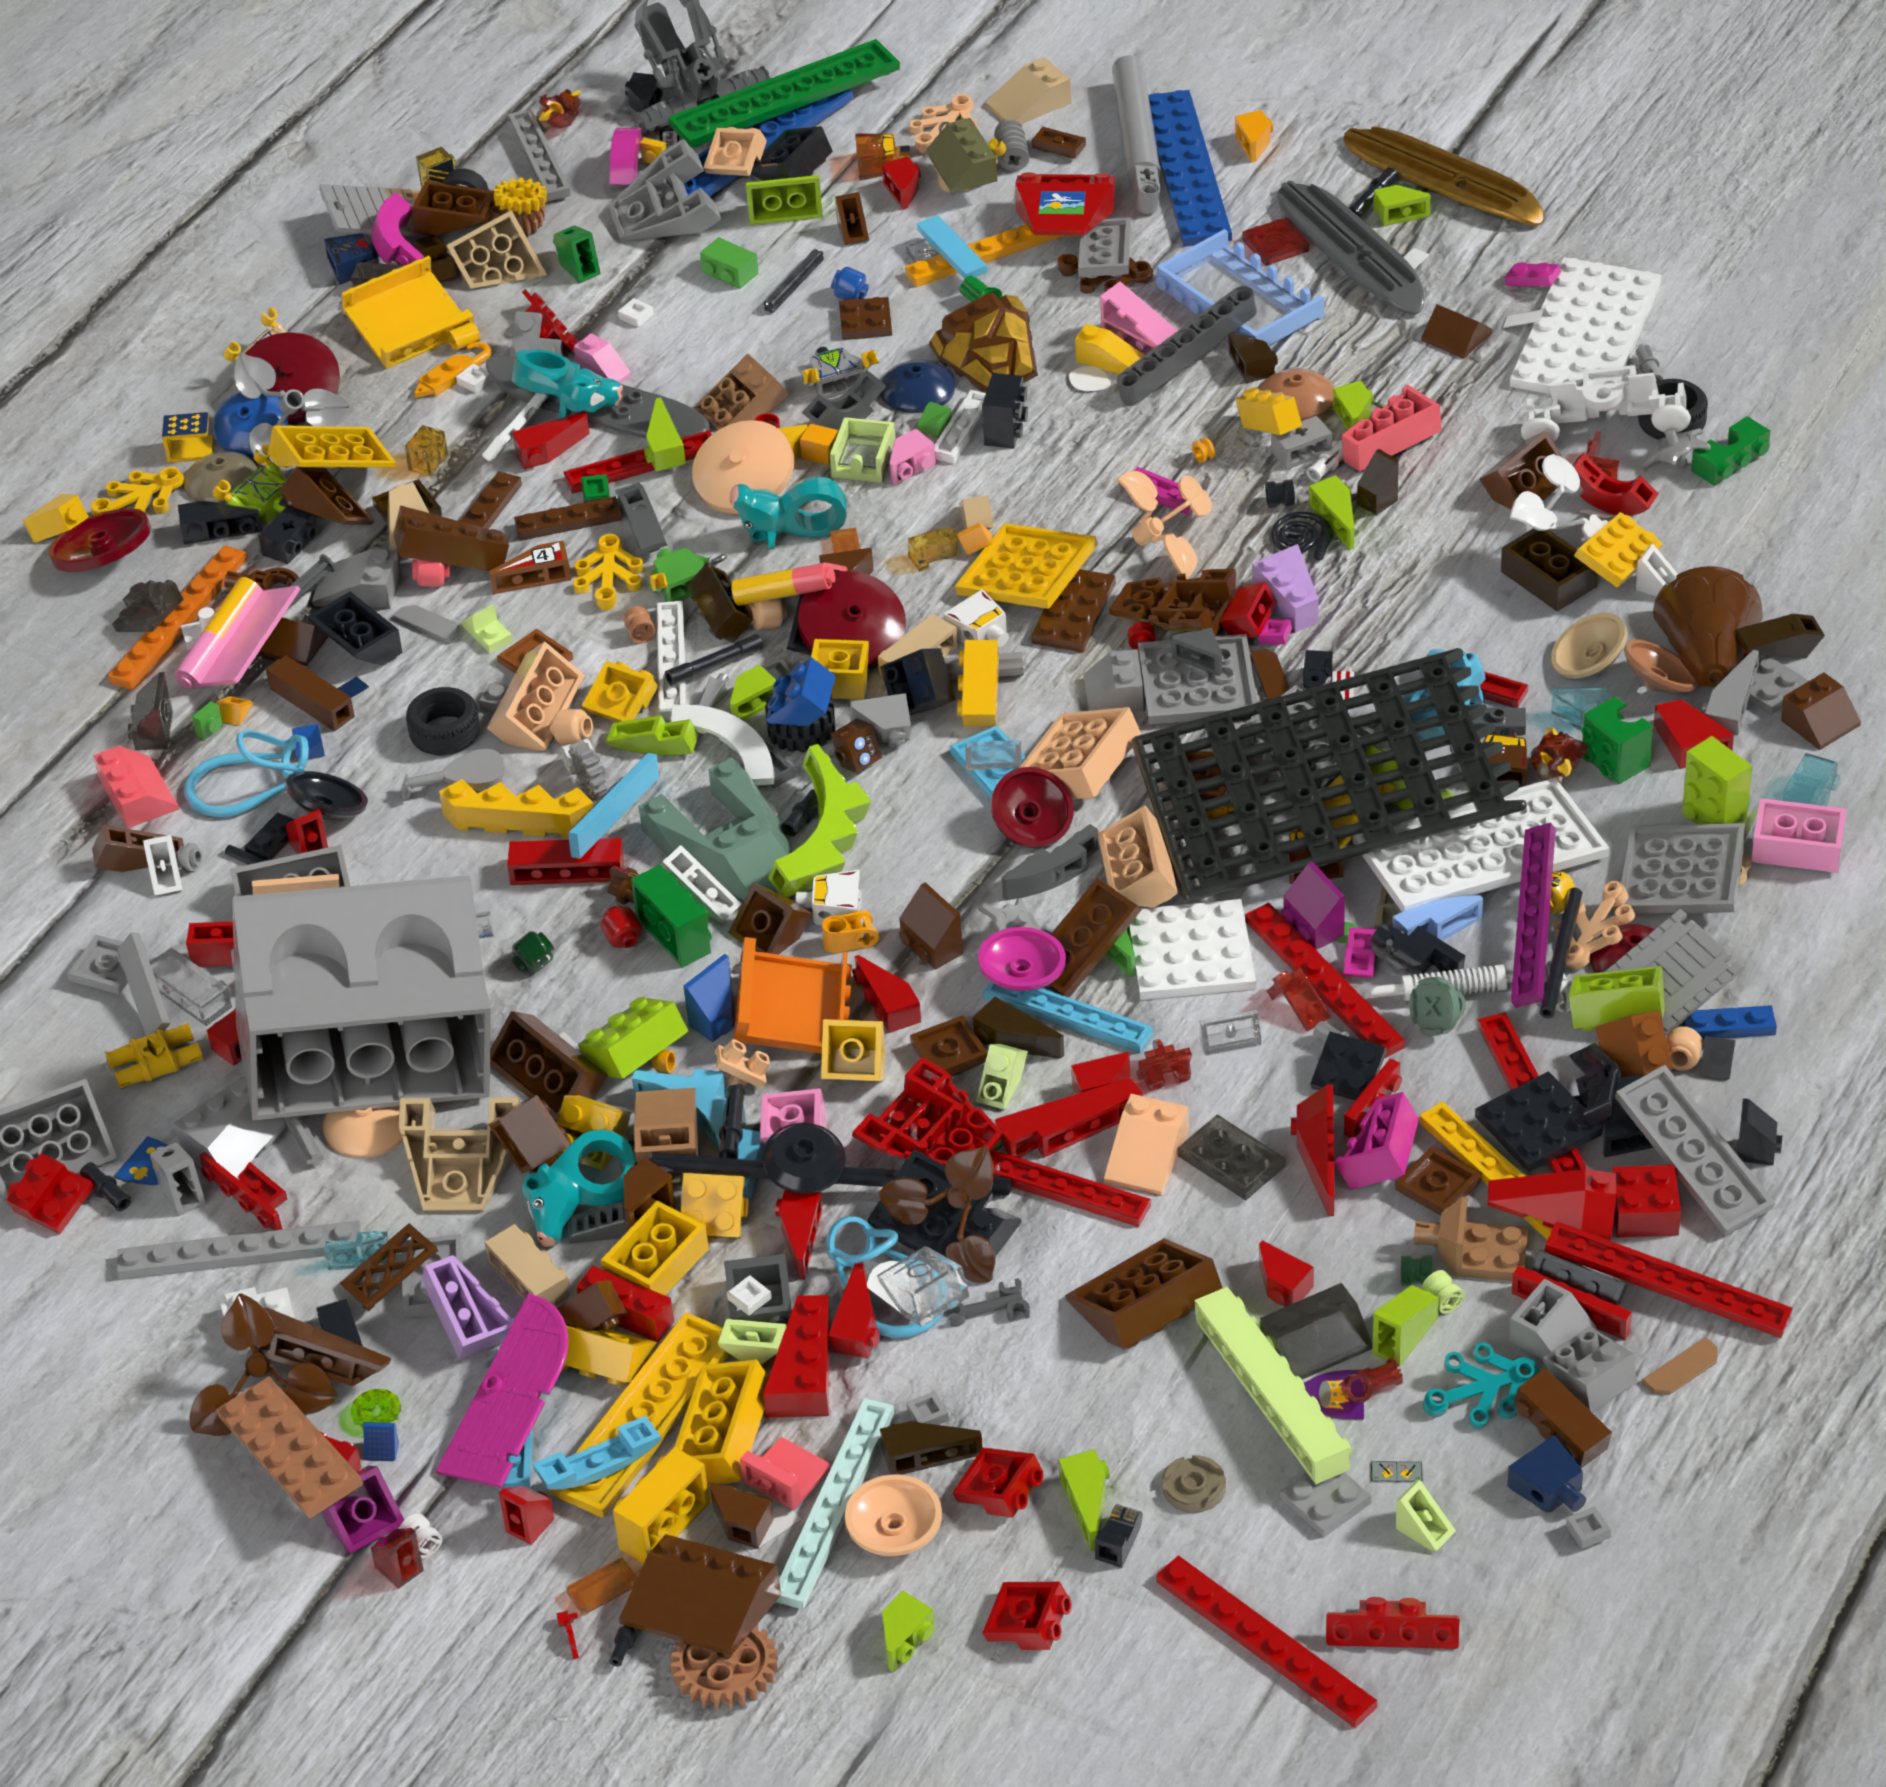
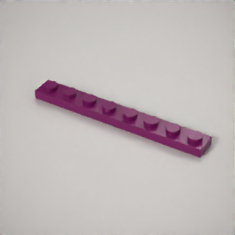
M1551 822L1525 829L1511 1002L1515 1008L1543 1001L1556 829Z

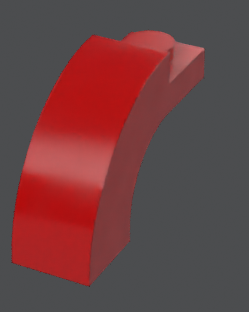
M1585 453L1577 457L1572 465L1578 473L1580 486L1583 488L1579 496L1601 511L1618 515L1620 512L1628 516L1637 515L1648 510L1659 494L1641 475L1630 481H1620L1608 476Z

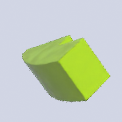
M658 715L612 723L606 743L608 746L641 754L684 755L693 753L699 734L690 719L665 723L663 717Z

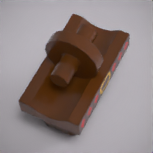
M614 865L610 868L611 881L607 893L616 896V901L620 904L625 905L628 902L634 904L631 879L639 874L632 868L627 867L623 869Z

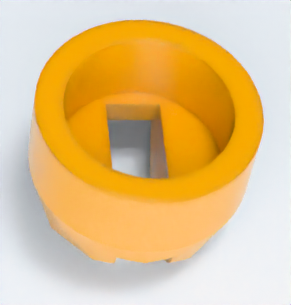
M662 1050L651 1059L652 1067L657 1072L672 1073L674 1071L676 1058L673 1050Z

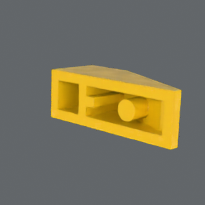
M1085 324L1075 338L1076 362L1113 373H1122L1145 356L1110 330L1090 324Z

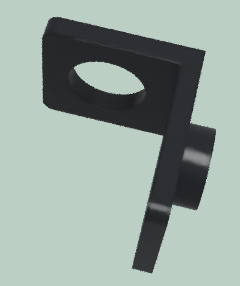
M1705 1036L1700 1075L1729 1080L1736 1041Z

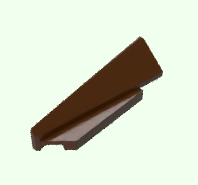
M264 1308L274 1323V1336L268 1345L257 1347L258 1349L269 1350L268 1359L291 1367L301 1363L315 1364L327 1374L330 1380L352 1387L376 1372L381 1371L391 1362V1358L273 1309Z

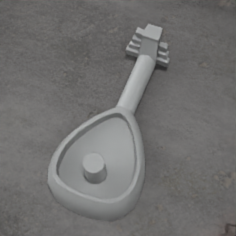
M478 749L457 758L447 765L443 771L410 778L406 774L400 791L401 801L409 800L412 788L442 782L453 784L461 779L474 791H484L503 781L504 766L502 757L494 749Z

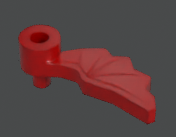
M568 1611L556 1613L559 1627L565 1626L573 1659L579 1658L570 1622L571 1620L578 1619L577 1612L568 1614Z

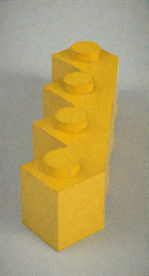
M463 779L439 791L443 815L457 830L469 831L470 827L484 828L485 832L507 834L508 830L523 831V835L546 837V833L561 834L562 838H569L568 833L594 808L593 802L578 787L556 799H553L540 785L515 796L502 782L477 794Z

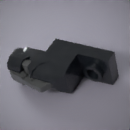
M1383 923L1371 937L1370 941L1372 944L1370 949L1395 971L1406 970L1412 975L1416 974L1418 977V974H1424L1432 965L1436 966L1440 972L1446 971V974L1448 970H1451L1452 973L1453 970L1458 972L1459 969L1464 970L1466 955L1420 926H1417L1408 936L1407 933L1387 923Z

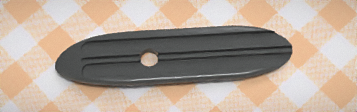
M1291 180L1281 184V188L1277 192L1279 207L1286 218L1353 280L1378 298L1407 314L1415 315L1421 312L1424 306L1422 283L1413 267L1397 250L1341 200L1314 184H1310V186L1296 184Z
M502 356L488 358L486 369L492 380L507 394L525 403H529L536 393L518 387L511 378L515 358ZM623 384L622 398L619 406H606L595 412H586L588 422L646 438L655 400L661 397L680 438L710 430L707 419L690 406L665 396ZM550 395L540 408L559 413L560 401L558 397ZM572 411V412H571V415L578 414V413L585 412V411H580V412H574V411Z

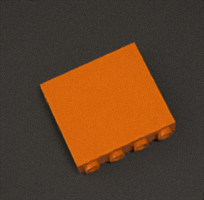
M744 937L739 966L734 1039L741 1043L822 1054L823 1019L848 1020L850 1007L845 1006V1002H849L851 985H846V981H850L852 964H847L848 952L843 951L841 964L756 952V939Z

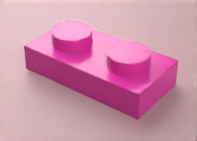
M1520 262L1512 266L1504 279L1506 286L1551 287L1561 274L1559 264H1526Z

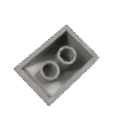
M370 549L335 562L336 571L329 572L318 582L312 600L313 606H326L351 591L371 608L391 609L401 575L397 550Z

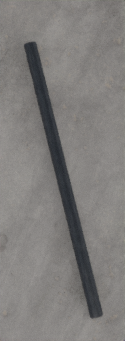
M650 1153L649 1161L666 1172L770 1179L765 1172L763 1160ZM845 1166L841 1177L835 1184L884 1187L887 1183L894 1180L900 1170ZM994 1177L990 1191L993 1192V1195L1008 1196L1011 1189L1010 1179Z

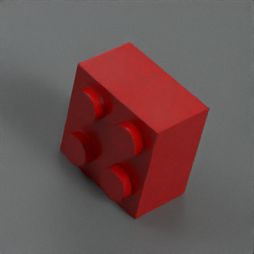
M1674 1165L1613 1167L1612 1173H1616L1614 1219L1617 1238L1679 1235L1681 1207Z

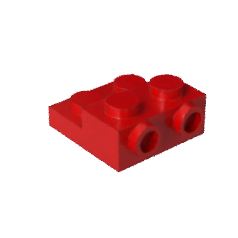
M40 1153L37 1159L33 1158L27 1162L25 1175L19 1183L14 1182L9 1187L6 1201L15 1213L61 1234L95 1186L90 1180L69 1171L63 1163Z
M983 1447L952 1493L957 1502L983 1505L986 1513L989 1515L1013 1518L1018 1509L1023 1510L1027 1506L1028 1494L1032 1488L1041 1485L1043 1470L1033 1453Z
M1060 1581L1003 1582L982 1634L987 1642H1016L1021 1650H1050L1053 1641H1058L1061 1637L1062 1628L1060 1623L1063 1615H1068L1071 1612V1598Z

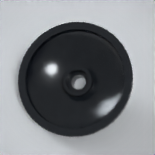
M314 771L296 772L289 775L285 784L287 793L295 803L308 813L319 809L322 819L336 820L354 817L364 812L367 807L368 799L361 789L342 778Z

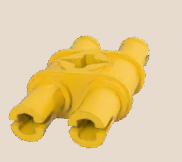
M188 1023L166 1031L157 1029L155 1033L136 1040L132 1038L129 1044L109 1052H104L110 1070L134 1061L138 1063L114 1072L115 1080L120 1090L142 1081L151 1083L153 1079L172 1072L176 1074L179 1068L203 1060V1055L197 1042L174 1051L170 1049L194 1040Z

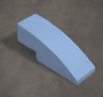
M1480 895L1432 901L1393 916V927L1407 933L1409 936L1417 926H1420L1443 941L1482 919L1483 898Z

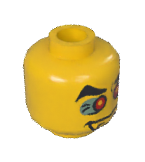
M1553 871L1550 913L1553 914L1561 913L1564 910L1568 891L1570 888L1575 887L1572 878L1561 871Z

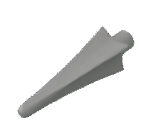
M720 673L716 679L709 676L699 703L700 706L713 708L729 693L725 687L729 680L726 674Z

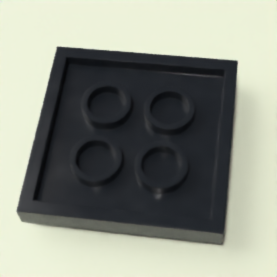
M1549 1071L1475 1108L1476 1119L1528 1173L1603 1134V1126L1599 1122L1594 1125L1588 1123L1583 1113L1585 1108Z
M916 1149L912 1151L894 1180L911 1178L920 1181L927 1188L926 1199H931L952 1186L946 1178L945 1166ZM990 1191L984 1198L979 1200L972 1199L966 1223L978 1208H986L993 1192ZM945 1197L932 1205H927L928 1215L924 1221L916 1225H906L893 1218L881 1200L878 1202L867 1219L868 1224H871L874 1229L895 1231L898 1234L897 1241L947 1268L949 1263L946 1257V1248L951 1242L959 1241L957 1234L963 1213L962 1208L953 1207L949 1203L948 1198Z

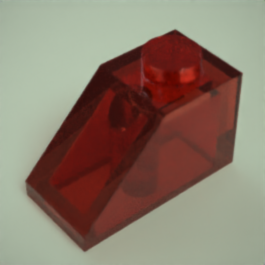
M412 1528L395 1529L387 1536L381 1537L370 1547L375 1568L398 1589L424 1571L416 1531Z

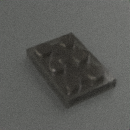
M1218 1114L1177 1148L1178 1157L1245 1201L1286 1167V1158Z

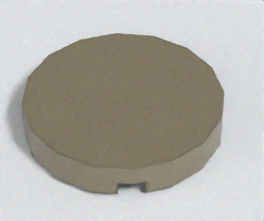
M1192 1455V1458L1185 1460L1184 1457L1176 1459L1167 1466L1163 1474V1494L1167 1502L1176 1509L1188 1513H1201L1214 1508L1222 1501L1226 1493V1478L1222 1467L1214 1460L1201 1455Z

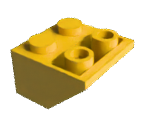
M565 1095L557 1124L561 1125L566 1131L567 1140L570 1144L588 1131L601 1129L625 1136L631 1112L580 1095ZM565 1148L564 1150H562L561 1152H559V1153L556 1154V1155H557V1156H561V1154H562L567 1148ZM594 1152L582 1158L580 1163L604 1170L613 1155L605 1152Z

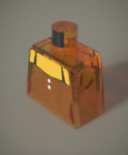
M855 134L859 180L882 177V164L906 156L911 159L910 145L895 146L893 134Z

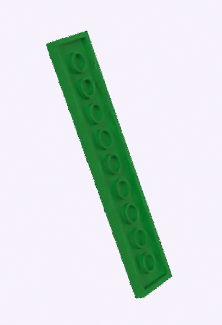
M877 39L671 115L668 117V122L671 128L691 148L698 147L712 141L717 128L734 127L736 129H745L757 123H762L778 115L807 106L815 101L826 99L831 95L900 70V62Z

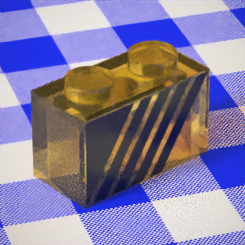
M442 146L416 156L421 189L425 181L443 183L448 173L455 170L456 167L454 156L451 153L449 154Z

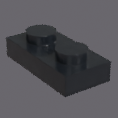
M277 812L244 846L245 851L267 861L272 860L289 842L286 824L295 819Z

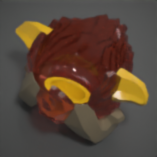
M565 89L560 95L546 97L547 94L542 95L539 99L540 108L537 112V122L541 130H549L551 127L564 128L571 126V123L581 111V103L578 98L581 91L571 92Z
M1553 727L1547 728L1539 745L1532 750L1530 759L1535 771L1538 772L1541 782L1556 778L1561 784L1563 778L1570 775V772L1578 765L1581 757L1588 751V747L1584 745L1585 743L1574 739L1567 733L1563 734L1562 731L1557 733Z

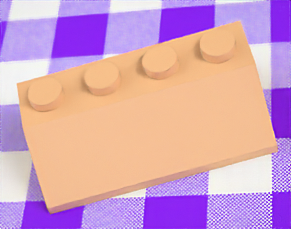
M544 641L525 655L487 729L506 745L544 752L553 738L550 731L551 721L558 711L568 709L585 675Z
M1146 806L1139 808L1098 833L1107 882L1110 887L1136 905L1151 908L1169 901L1178 894L1171 860L1158 821Z

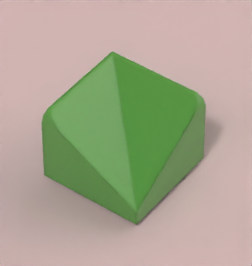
M929 402L916 427L917 430L939 438L951 420V408Z

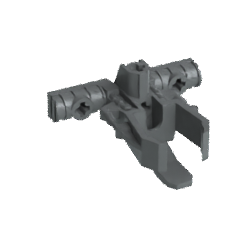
M646 0L636 10L634 26L641 37L645 50L644 58L649 61L653 68L658 88L660 90L671 89L674 100H665L644 109L642 112L635 113L636 124L641 128V135L647 136L651 131L658 132L671 127L668 122V117L693 108L704 101L714 100L770 79L769 72L765 69V66H760L758 69L745 70L728 78L726 81L721 79L718 71L728 64V59L724 56L723 49L718 43L717 29L711 25L707 15L700 6L699 0H679L683 7L687 8L695 42L687 48L684 47L678 37L666 7L661 3L657 2L647 6L648 0ZM709 37L713 39L716 58H712L706 48L710 43ZM658 65L662 66L665 77L662 74L660 68H657Z

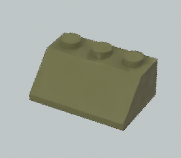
M971 118L959 119L948 123L926 149L927 155L951 193L997 182L996 156Z

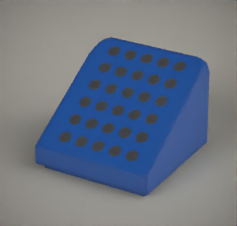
M364 1422L365 1460L395 1461L399 1447L395 1423Z

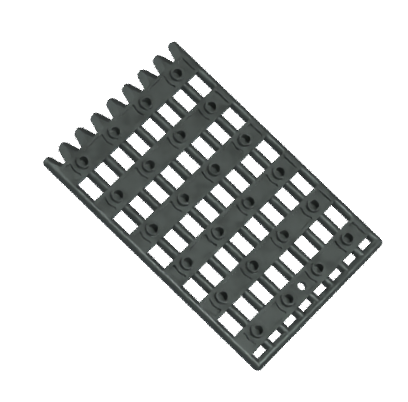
M1460 648L1448 650L1133 737L1131 744L1184 900L1192 902L1302 872L1306 865L1311 862L1320 867L1525 810L1527 808L1525 800L1504 799V797L1519 789V782L1516 780H1496L1497 777L1511 769L1510 762L1488 761V758L1503 750L1502 742L1481 743L1480 739L1495 731L1494 723L1473 724L1472 722L1487 712V706L1485 704L1465 705L1464 703L1479 694V686H1457L1458 682L1472 674L1471 667L1450 668L1449 664L1464 656L1463 650ZM1417 670L1420 671L1421 679L1397 685L1395 676ZM1366 685L1369 693L1343 700L1341 691ZM1427 689L1430 697L1404 703L1401 695ZM1312 699L1315 708L1289 714L1287 706ZM1373 703L1376 712L1350 718L1348 710ZM1435 708L1437 716L1412 722L1409 714ZM1259 714L1260 723L1238 729L1235 728L1233 721ZM1317 718L1320 719L1321 727L1296 733L1295 724ZM1378 722L1382 725L1383 731L1358 737L1355 731L1356 728ZM1442 726L1445 735L1423 741L1419 740L1418 732ZM1205 729L1208 736L1184 744L1181 743L1179 737L1180 735ZM1266 733L1268 741L1242 748L1241 739ZM1323 737L1327 738L1328 746L1303 752L1302 743ZM1388 741L1390 750L1365 756L1363 747ZM1152 744L1154 752L1146 754L1144 745ZM1450 745L1453 754L1427 760L1425 751ZM1212 748L1214 756L1188 763L1186 754ZM1273 752L1275 760L1249 767L1247 758ZM1334 756L1335 765L1313 771L1310 770L1308 762ZM1393 760L1396 761L1398 769L1372 775L1371 766ZM1158 762L1160 771L1152 772L1150 764ZM1458 765L1461 773L1435 780L1432 771ZM1219 767L1221 775L1195 782L1192 773ZM1276 771L1280 772L1281 780L1256 786L1254 777ZM1341 775L1344 782L1343 784L1318 790L1315 784L1316 781ZM1403 779L1406 788L1380 795L1377 786ZM1164 781L1167 790L1159 792L1157 783ZM1466 784L1467 793L1445 799L1442 798L1440 790ZM1221 786L1226 787L1228 794L1204 801L1201 800L1199 792ZM1283 790L1287 791L1289 799L1263 805L1260 798L1261 796ZM1346 794L1349 795L1351 803L1325 810L1322 801ZM1411 799L1413 807L1388 814L1384 806ZM1171 800L1173 809L1166 811L1163 802ZM1470 803L1474 804L1477 811L1455 818H1450L1448 809ZM1232 805L1234 814L1208 820L1207 811ZM1188 808L1194 809L1192 812H1185ZM1291 809L1294 810L1296 818L1270 825L1267 816ZM1356 814L1358 823L1332 829L1329 820ZM1415 818L1419 819L1421 827L1395 834L1392 825ZM1178 820L1180 828L1172 830L1170 821ZM1239 824L1242 833L1215 840L1212 831ZM1301 829L1303 838L1277 844L1275 835ZM1363 833L1366 842L1342 849L1339 848L1337 840ZM1184 839L1187 848L1179 850L1176 841ZM1246 844L1248 853L1222 860L1220 850ZM1308 848L1311 857L1284 864L1281 855ZM1191 859L1194 868L1185 869L1183 861ZM1253 863L1255 873L1233 879L1228 878L1226 870ZM1198 879L1200 888L1192 889L1190 880Z

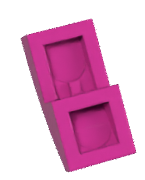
M1349 927L1344 976L1373 978L1376 954L1370 949L1372 944L1370 940L1376 929Z

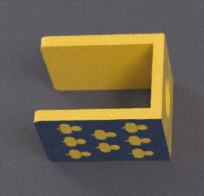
M208 412L164 415L162 439L168 463L196 461L213 453L214 439L212 435H208Z

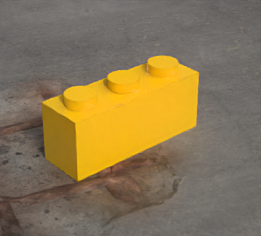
M1255 387L1245 390L1243 392L1244 395L1235 398L1243 428L1282 435L1302 426L1293 396L1284 395L1283 392L1273 393L1271 390H1258Z
M965 640L964 650L959 651V666H964L963 675H958V691H963L962 700H957V716H962L963 726H996L999 672L998 640Z

